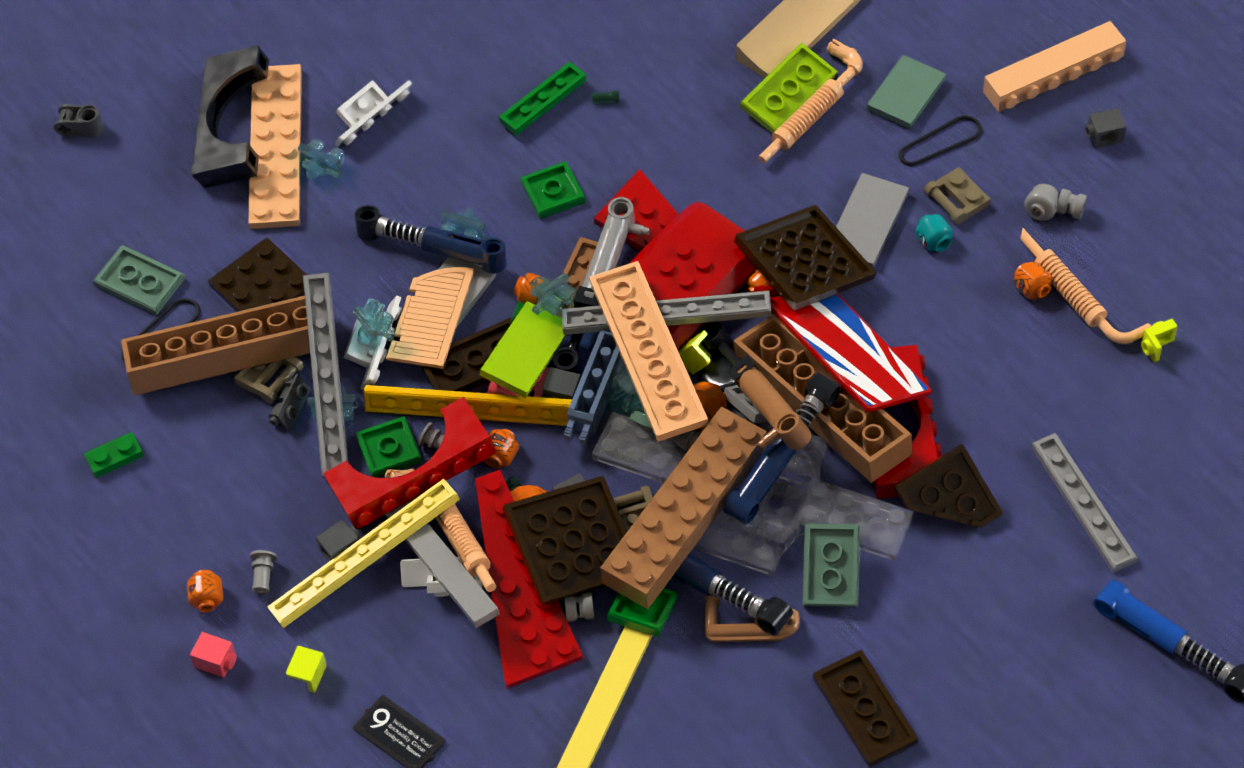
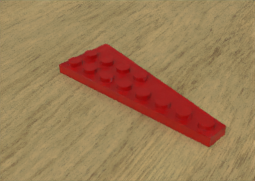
M497 470L476 478L475 483L485 551L491 563L488 571L496 584V589L491 593L493 603L498 607L500 613L495 619L506 688L509 689L583 660V655L559 601L541 606L502 510L505 504L514 502V499L501 470Z

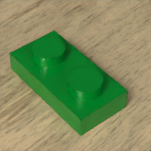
M133 432L84 453L95 478L144 457Z

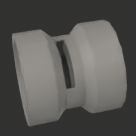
M1063 188L1058 199L1056 213L1062 215L1068 213L1073 218L1080 220L1084 213L1088 196L1081 193L1075 195L1072 194L1071 190Z
M591 592L564 599L568 622L576 621L577 618L594 619ZM576 602L579 603V612H577Z

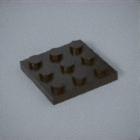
M265 238L209 279L208 283L223 300L238 312L305 296L303 276L307 274L269 238Z

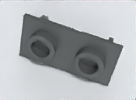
M296 374L294 378H290L289 381L284 383L283 390L278 398L282 403H276L269 414V423L271 425L279 426V424H283L288 431L292 430L311 390L299 374Z

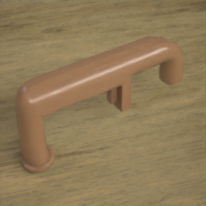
M713 595L705 597V635L711 642L781 641L796 633L800 625V613L795 609H792L793 615L788 620V625H785L776 636L767 634L759 628L755 618L754 623L717 624V606L721 601Z

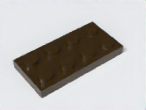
M510 317L451 343L443 369L420 365L433 390L465 392L490 381L479 375L480 369L512 324L510 323L512 318Z
M862 649L813 673V680L868 768L918 744L919 738Z

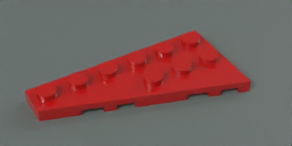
M639 169L594 217V224L603 229L608 216V205L614 198L625 197L629 199L633 204L634 224L643 225L650 229L648 236L628 233L625 242L641 251L679 214Z

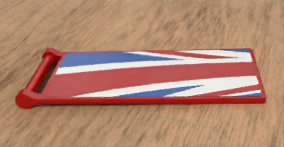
M760 285L753 289V292L769 291L770 296L779 294L772 285L767 287ZM839 294L795 311L782 296L770 297L773 314L866 412H873L931 395L932 389Z

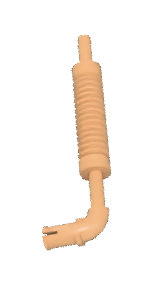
M833 39L828 44L827 53L836 56L843 63L847 64V70L836 81L828 79L772 134L773 143L758 156L761 163L765 164L779 149L787 151L844 95L842 87L854 76H858L862 70L863 61L856 49L850 48L836 39Z
M388 469L385 473V478L405 475L414 471V469ZM454 503L435 518L465 569L471 576L479 577L488 592H492L496 589V584L488 572L491 563Z

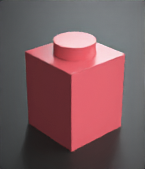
M204 632L201 633L190 653L194 668L222 678L225 677L228 669L231 670L234 667L237 658L232 642Z

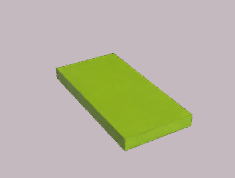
M801 42L740 102L739 107L773 134L828 79L834 80L839 72Z
M527 301L480 369L479 375L526 398L567 336L563 335L562 318Z

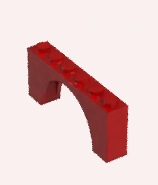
M918 346L891 347L929 386L928 377H923L922 370H925V360L923 354L919 355ZM926 396L906 402L914 411L920 428L912 442V455L873 481L876 499L899 497L893 487L895 484L941 456L940 444L935 443L934 437L937 436L936 421H931L930 414H933L931 398L927 399Z
M464 397L440 409L445 419L443 441L433 457L418 469L397 477L375 478L356 471L346 460L323 473L330 489L356 530L408 501L417 498L443 478L447 481L497 453L491 437Z

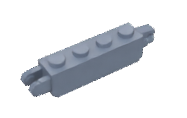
M602 330L598 335L569 406L568 424L564 432V441L570 442L575 431L582 432L579 436V444L586 446L590 436L595 435L610 398V392H612L614 377L617 380L624 363L611 332Z

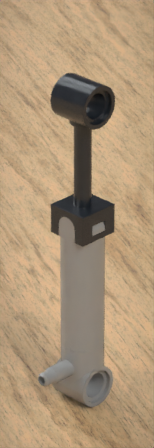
M625 197L614 198L608 205V216L582 286H578L573 300L574 308L600 306L590 284L589 277L616 268L628 233L646 236L650 233L649 228L634 224L633 204ZM584 333L572 334L568 347L560 348L554 353V368L580 374L581 368L577 350ZM565 363H571L569 366H562Z

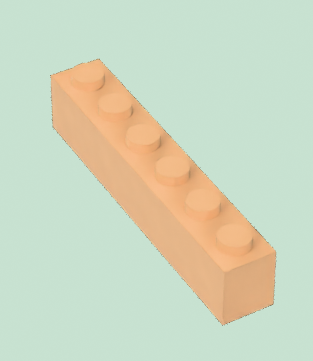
M1109 21L985 76L983 93L998 112L1007 108H1013L1022 101L1033 99L1040 93L1057 88L1060 84L1069 80H1075L1079 76L1095 71L1110 62L1118 61L1124 56L1126 40L1113 23Z

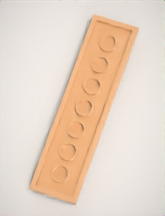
M301 64L268 66L267 79L252 84L250 146L258 154L259 161L257 176L250 177L249 183L250 229L300 226Z
M636 261L590 276L592 289L657 441L659 442L707 426L708 418L639 262Z

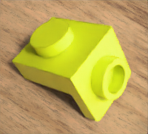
M1173 318L1165 322H1156L1144 330L1141 347L1143 352L1147 356L1149 355L1154 363L1160 360L1162 345L1175 340L1178 326Z

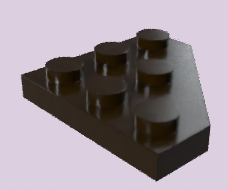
M959 444L893 486L907 510L979 528L1004 514L963 444Z

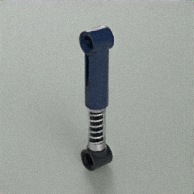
M372 205L361 206L354 213L357 236L362 240H374L379 236L391 237L393 240H403L405 243L410 242L411 245L416 243L424 251L481 265L482 269L487 273H500L506 269V247L504 241L499 238L482 240L432 226L425 227L422 230L420 226L415 228L414 224L409 227L408 223L403 225L402 221L397 223L396 220H393L391 222L390 218L381 215L379 209Z
M819 372L812 376L805 389L806 397L803 403L800 404V409L796 410V414H798L807 427L812 426L811 421L816 420L815 415L820 414L823 408L833 406L840 395L841 384ZM781 437L770 446H767L738 489H734L729 494L723 505V512L741 523L749 525L757 515L760 503L793 458L796 450H791Z
M689 554L672 576L707 596L717 595L718 599L723 598L724 602L729 601L730 605H736L737 609L742 608L743 612L748 611V614L755 618L759 628L773 636L779 634L793 615L792 608L778 597L764 599L757 595L753 596L751 591L746 592L745 588L740 589L738 584L733 585L732 581L727 582L719 570Z

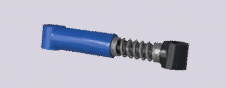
M1110 580L1094 599V607L1103 616L1110 619L1117 618L1172 655L1176 653L1180 657L1186 656L1187 661H1193V665L1198 664L1200 669H1206V674L1212 673L1213 678L1217 677V681L1224 684V692L1232 700L1244 703V664L1234 666L1229 661L1225 663L1222 661V657L1219 659L1215 656L1216 653L1211 654L1209 649L1205 650L1202 648L1203 644L1197 645L1196 640L1193 642L1191 637L1187 636L1188 631L1133 597L1130 590L1119 581Z

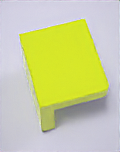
M705 330L691 338L679 351L684 366L692 375L711 362L710 357L712 355L700 344L708 335Z
M297 646L286 671L287 677L306 682L309 692L315 693L327 666L324 653Z

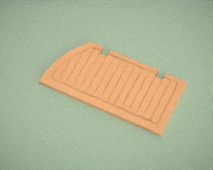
M444 268L413 278L409 291L415 292V296L408 295L406 297L394 336L400 338V341L393 340L386 356L387 360L440 369L444 368L475 272L474 268Z

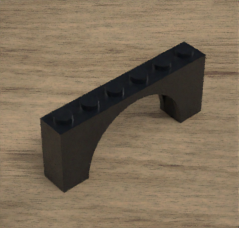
M258 45L206 58L205 69L203 70V87L201 88V105L198 109L199 121L196 127L197 138L196 145L194 146V162L191 167L193 178L203 188L257 176L258 154L248 142L227 143L219 140L218 125L225 108L237 94L248 86L267 79L269 59Z

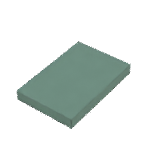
M902 55L868 102L867 110L911 129L945 81L946 74Z
M121 245L93 280L94 286L157 316L183 283L185 276L169 266Z
M805 523L803 606L858 608L860 524Z

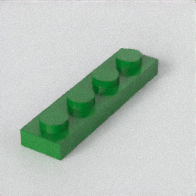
M569 61L499 116V123L517 136L586 82L587 75Z

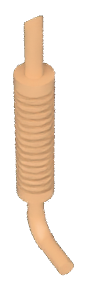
M1022 228L1020 240L1036 257L1034 262L1040 264L1051 274L1054 288L1089 327L1098 326L1107 338L1118 344L1132 343L1143 337L1144 330L1151 327L1150 324L1147 323L1126 333H1121L1114 329L1105 319L1108 312L1051 249L1044 251L1027 231Z

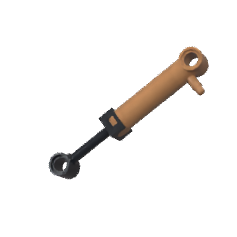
M719 322L707 324L701 330V332L705 330L708 334L702 340V343L714 357L723 355L732 366L727 373L773 428L758 442L761 449L770 446L780 437L791 450L805 447L809 443L812 434L802 419L762 374L748 355L740 360L733 352V339Z

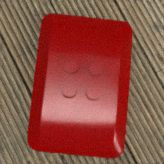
M702 202L692 203L685 208L630 262H639L656 301L736 294L757 269L734 242L736 234L745 230ZM708 322L667 326L677 350L680 351Z

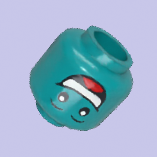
M933 214L925 215L918 221L915 234L925 249L941 252L952 243L953 230L941 215Z

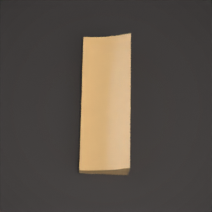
M783 0L736 45V60L763 78H766L801 42L811 49L861 0Z

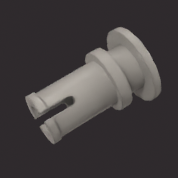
M431 422L423 429L418 445L422 447L426 443L430 449H439L444 435L441 434L439 429L433 430L434 424Z
M266 550L253 551L250 553V558L254 560L252 562V569H254L252 591L265 594L269 592L270 571L273 570L274 565L272 562L276 561L277 555Z

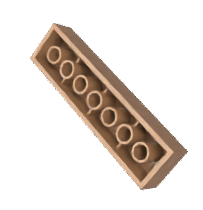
M305 296L121 339L126 371L133 395L174 387L310 353Z
M774 314L733 340L735 354L742 359L748 355L795 413L797 409H800V404L803 403L806 397V386L816 372L839 383ZM843 386L833 406L823 408L820 414L815 415L816 420L811 421L812 426H809L871 483L912 455L911 433L883 409L866 412Z
M721 406L600 567L602 583L642 607L649 609L722 510L729 494L739 487L767 448L761 449L758 445V442L767 434V431Z

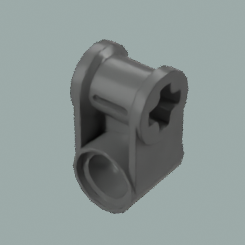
M60 105L58 109L60 115L58 121L54 124V130L62 136L96 137L103 132L104 124L97 107L94 105Z

